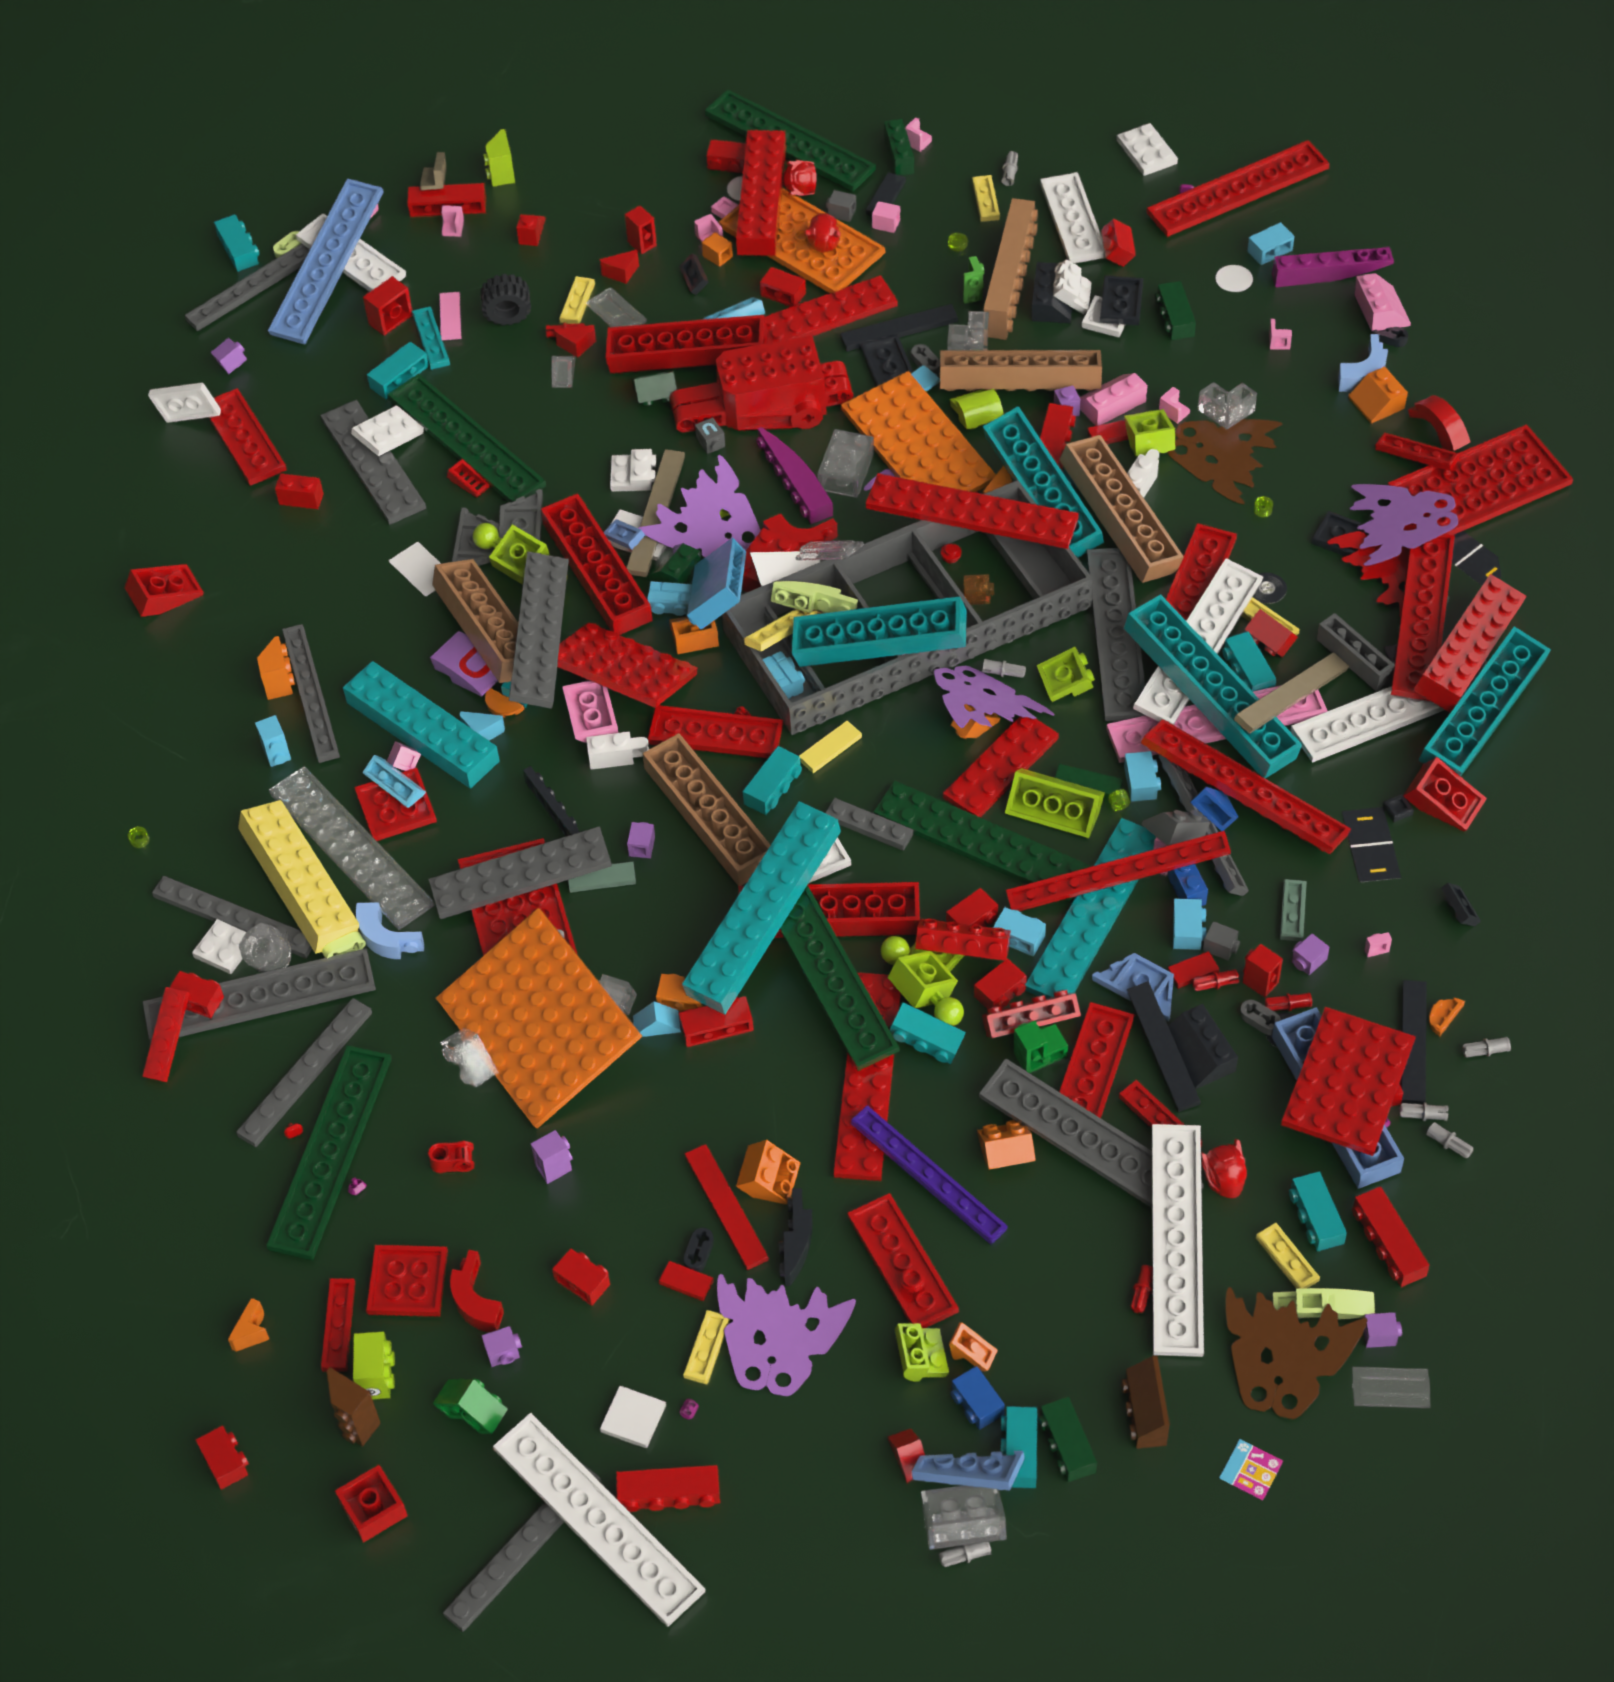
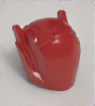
M787 161L789 166L784 171L783 182L789 191V195L803 196L815 194L816 170L813 162Z
M820 213L811 219L809 229L805 230V236L814 250L824 253L832 251L837 247L841 232L839 227H837V219L834 216Z
M1235 1139L1234 1144L1218 1146L1207 1154L1201 1152V1164L1209 1187L1217 1194L1226 1198L1238 1197L1243 1190L1247 1177V1169L1240 1141Z

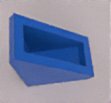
M1205 787L1190 801L1221 831H1224L1238 818L1229 798L1222 791Z

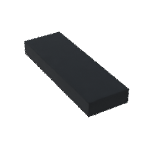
M888 172L867 207L866 215L872 216L878 202L893 204L906 183V177Z

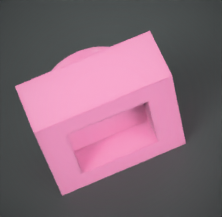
M723 196L711 207V211L723 219L738 204Z
M1389 932L1383 934L1376 933L1367 938L1364 949L1367 957L1389 952L1392 941Z

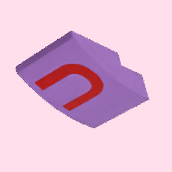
M460 631L430 657L436 670L450 676L453 683L480 696H483L498 681L467 635Z

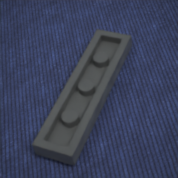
M834 798L826 811V814L838 819L839 825L903 851L913 836V829L837 798Z

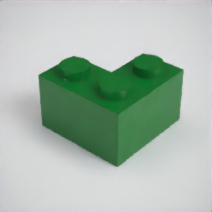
M1033 1021L1023 1023L1014 1029L1013 1053L1022 1069L1028 1073L1067 1058L1068 1044L1056 1024L1039 1028L1037 1022Z
M475 1378L448 1379L433 1402L447 1417L463 1419L480 1434H492L508 1410L501 1404L502 1400L498 1396L485 1390V1385Z

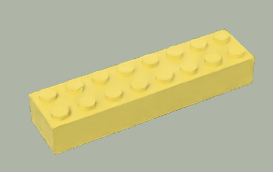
M279 800L242 810L240 813L239 831L315 954L322 952L326 944L349 933L358 932L359 923L283 802Z

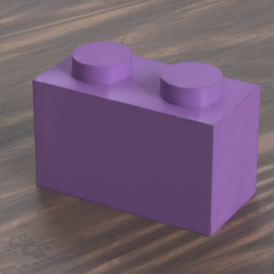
M556 1130L531 1143L535 1166L547 1184L572 1170L570 1161L573 1159L568 1150L570 1145L564 1136L560 1137Z

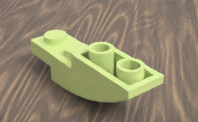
M776 581L773 583L771 602L807 613H811L812 610L831 613L857 609L858 599L841 595V589L796 581Z
M1317 1288L1296 1289V1292H1273V1305L1275 1309L1279 1310L1281 1307H1287L1293 1300L1298 1318L1321 1317L1327 1304H1330L1332 1310L1338 1313V1319L1365 1318V1314H1375L1374 1292Z

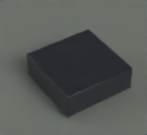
M1403 794L1383 802V807L1393 822L1413 815L1414 810L1407 799L1403 797Z

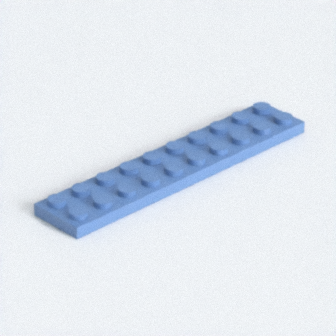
M351 179L346 180L268 329L270 335L301 344L306 343L383 194L381 187Z

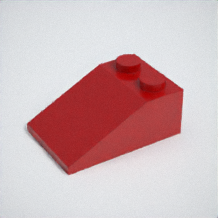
M187 564L130 570L125 589L141 617L160 615L194 600L204 593Z
M1438 757L1423 764L1403 795L1419 810L1462 831L1468 829L1487 799Z

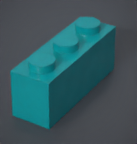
M232 215L214 222L217 236L237 272L259 264L257 256L260 255L256 245H252L253 241L249 232L245 233L246 228L243 221H239L236 215Z
M412 342L407 343L367 374L370 389L384 399H387L390 392L429 367L426 352Z
M1249 631L1225 639V645L1222 649L1225 660H1229L1232 670L1252 692L1275 687L1276 677Z
M778 746L744 789V805L764 815H767L770 809H774L780 796L788 791L790 783L794 778H798L802 771L800 756Z
M902 1003L890 1028V1032L896 1041L905 1042L913 1046L917 1051L926 1052L934 1056L938 1061L949 1064L952 1063L966 1033L906 1003Z
M1320 1171L1294 1178L1291 1189H1289V1196L1291 1201L1297 1204L1298 1217L1300 1222L1305 1223L1307 1227L1306 1233L1310 1244H1314L1317 1252L1344 1244L1347 1232Z
M1007 1407V1415L1001 1418V1431H1006V1439H1001V1452L1006 1454V1456L1014 1455V1451L1024 1452V1461L1012 1487L1036 1488L1037 1407Z

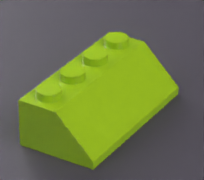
M1021 768L1015 772L1005 814L1089 838L1100 813L1105 792Z

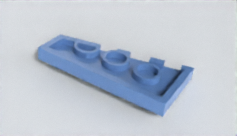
M1014 1451V1455L1002 1456V1452H991V1456L977 1457L976 1453H966V1455L960 1458H954L952 1454L919 1456L912 1470L913 1480L1010 1490L1024 1461V1452Z

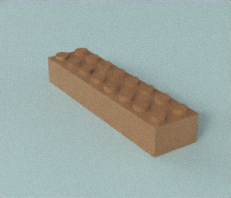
M1012 198L984 306L983 337L1006 340L1008 332H1012L1013 320L1011 319L1016 317L1017 306L1015 304H1019L1020 292L1018 291L1023 289L1024 279L1022 276H1026L1027 265L1025 263L1030 261L1031 251L1029 249H1032L1034 244V237L1032 235L1036 236L1037 224H1034V221H1037L1038 210L1035 209V201Z
M940 350V389H945L946 391H954L956 389H965L966 391H974L976 389H1005L1007 391H1014L1016 389H1025L1027 391L1045 389L1047 391H1054L1069 386H1074L1075 390L1085 389L1087 391L1101 389L1102 362L1100 350Z
M1098 435L1066 444L1060 462L1140 581L1144 583L1177 573L1184 556L1102 436Z
M474 559L436 564L432 586L498 682L511 681L518 628L517 620Z
M680 733L642 753L644 769L736 884L742 886L747 883L771 846Z

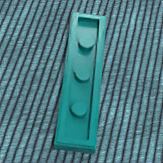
M431 306L412 311L431 370L450 365Z

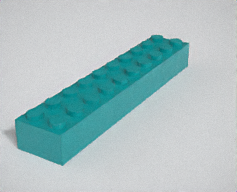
M1161 594L1128 613L1124 625L1127 633L1260 776L1267 778L1296 760L1302 744L1277 717L1250 734L1234 720L1239 712L1260 699Z
M800 801L797 803L682 983L686 996L726 1015L839 836L841 830L838 819Z

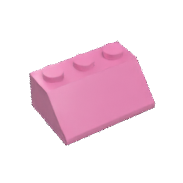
M1376 273L1356 276L1355 297L1371 331L1376 329L1377 331L1386 330V328L1395 326H1410L1411 322L1391 284Z
M1136 373L1121 375L1102 385L1101 389H1096L1080 397V410L1095 426L1103 425L1146 402L1147 384Z
M593 681L562 686L576 740L587 743L586 737L618 733L607 687Z

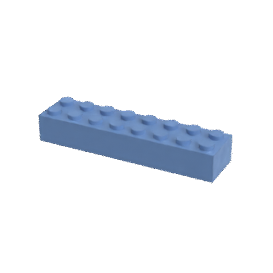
M1317 1007L1274 1023L1272 1038L1296 1080H1298L1322 1017ZM1385 1125L1373 1156L1332 1143L1358 1189L1401 1173L1404 1157Z

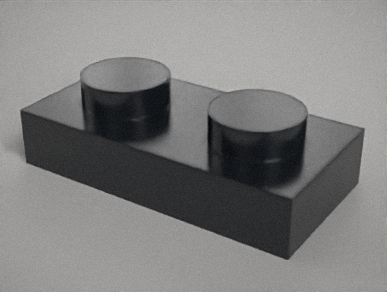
M691 253L679 267L691 293L697 295L709 281L697 255Z
M1446 883L1442 890L1446 895L1445 900L1456 912L1455 917L1460 923L1475 927L1481 920L1460 886Z

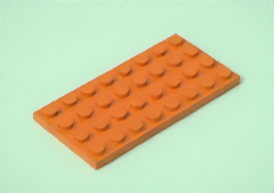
M782 188L776 256H768L823 290L829 293H836L838 290L846 288L885 254L884 246L837 220V227H839L841 236L837 247L832 251L824 253L814 250L805 236V230L809 229L811 219L814 216L825 212L796 195H789V191ZM740 204L719 221L722 230L734 237L737 235Z
M909 371L841 404L843 413L896 477L977 492L987 487L996 476L993 470Z

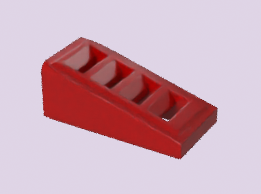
M463 459L448 470L447 478L476 498L490 488V485ZM481 484L482 487L476 490L475 487Z

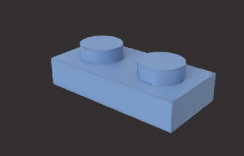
M617 519L603 532L608 540L631 550L645 536L641 529Z

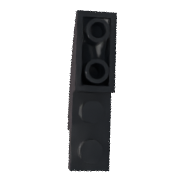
M793 1188L792 1198H788V1212H793V1219H788L789 1231L784 1232V1241H779L780 1256L784 1255V1263H780V1277H785V1286H791L805 1263L811 1244L813 1227L812 1209H803L802 1188Z

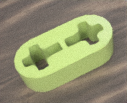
M300 231L289 233L274 245L273 250L276 259L301 244L296 238V234Z
M352 932L326 944L322 949V953L325 958L361 950L365 947L366 942L360 932Z

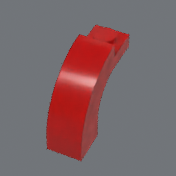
M1432 395L1416 402L1414 407L1408 409L1410 417L1425 419L1434 427L1442 449L1455 451L1470 443L1467 430L1460 416L1441 397Z
M781 513L763 521V528L798 542L800 552L824 551V543L838 537L837 523L833 518L808 529L796 528L790 525Z
M469 1250L467 1257L461 1261L460 1270L452 1269L450 1284L453 1299L459 1314L467 1323L476 1329L491 1333L499 1330L504 1314L502 1303L485 1299L474 1292L473 1285L481 1261L478 1251Z

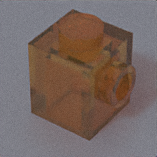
M989 574L964 576V597L970 605L990 604V595H994V583H990Z

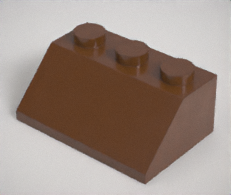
M1156 1355L1126 1369L1125 1379H1121L1123 1394L1128 1395V1402H1125L1126 1415L1132 1418V1425H1129L1130 1438L1135 1440L1137 1449L1167 1445L1170 1424L1158 1356Z
M329 1368L327 1376L331 1404L335 1412L334 1416L339 1422L338 1426L342 1430V1437L351 1444L356 1442L363 1447L381 1424L371 1394L360 1385L334 1369Z

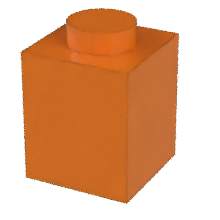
M716 232L705 238L702 242L703 257L719 267L733 257L732 243Z

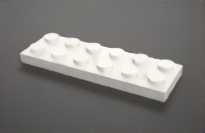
M1078 173L1041 179L1040 185L1068 261L1078 263L1106 258L1103 240Z
M324 213L296 234L297 240L311 249L328 216ZM359 239L343 270L344 274L369 292L392 276L399 281L406 277L405 270L361 239Z

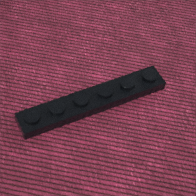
M531 766L524 769L525 783L563 834L567 837L580 833L575 819L566 814L563 803L561 801L557 802L553 790L544 785L541 774L539 772L535 773Z

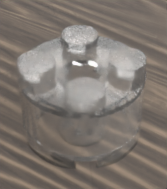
M260 923L246 932L239 943V950L243 960L260 973L285 968L291 960L292 945L290 940L271 925Z

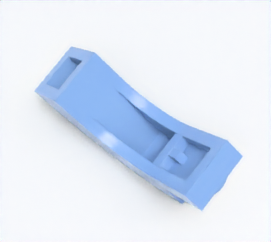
M1379 334L1370 335L1369 357L1359 363H1340L1338 374L1339 392H1352L1368 373L1386 365L1388 349H1383V343H1379Z
M379 902L357 903L356 919L359 923V931L366 945L373 952L386 958L401 959V952L415 953L417 951H424L422 932H393L387 930L381 925L382 912Z

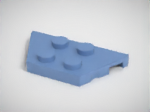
M1133 953L1125 957L1123 961L1111 964L1109 969L1101 973L1097 971L1092 975L1094 982L1129 1001L1131 1000L1127 989L1149 981L1165 1020H1170L1173 973Z

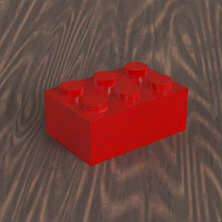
M762 528L746 550L741 590L750 592L762 587L751 553L800 552L799 543Z

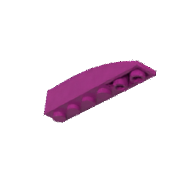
M1390 247L1275 256L1272 277L1275 287L1331 282L1393 264L1394 260Z
M762 427L758 428L757 444L760 449L765 451L767 461L769 463L772 462L776 475L781 476L784 488L791 492L793 502L795 504L798 503L802 516L807 518L810 524L833 516V503L806 463L777 437Z

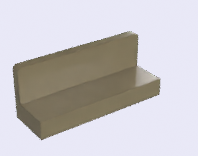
M437 152L434 167L423 169L420 184L421 190L443 189L447 171L445 152Z

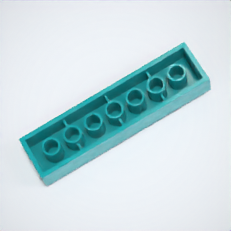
M1019 406L983 426L985 438L1014 481L1018 480L1037 505L1079 513V519L1069 548L1077 558L1085 554L1088 549H1093L1104 543L1102 531Z
M952 597L794 617L792 655L799 667L966 647L967 610L961 597Z
M1514 626L1426 745L1419 761L1425 764L1438 757L1459 776H1462L1543 665L1551 649Z
M374 661L368 664L343 687L346 702L409 747L417 750L426 759L470 789L500 762L496 745Z

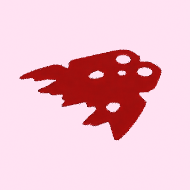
M1410 523L1403 530L1411 531L1416 529L1417 524ZM1360 531L1343 534L1328 540V544H1339V548L1351 547L1359 549L1351 555L1343 557L1342 561L1350 562L1354 566H1362L1363 575L1361 580L1382 578L1383 584L1389 583V588L1377 598L1376 602H1383L1386 605L1399 602L1401 619L1404 592L1399 589L1398 585L1406 581L1410 548L1402 546V552L1398 556L1380 563L1364 566V563L1371 559L1369 555L1379 550L1382 545L1360 549V545L1364 543V538L1368 536Z

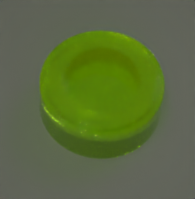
M962 233L950 235L948 238L949 248L953 251L966 249L967 237Z

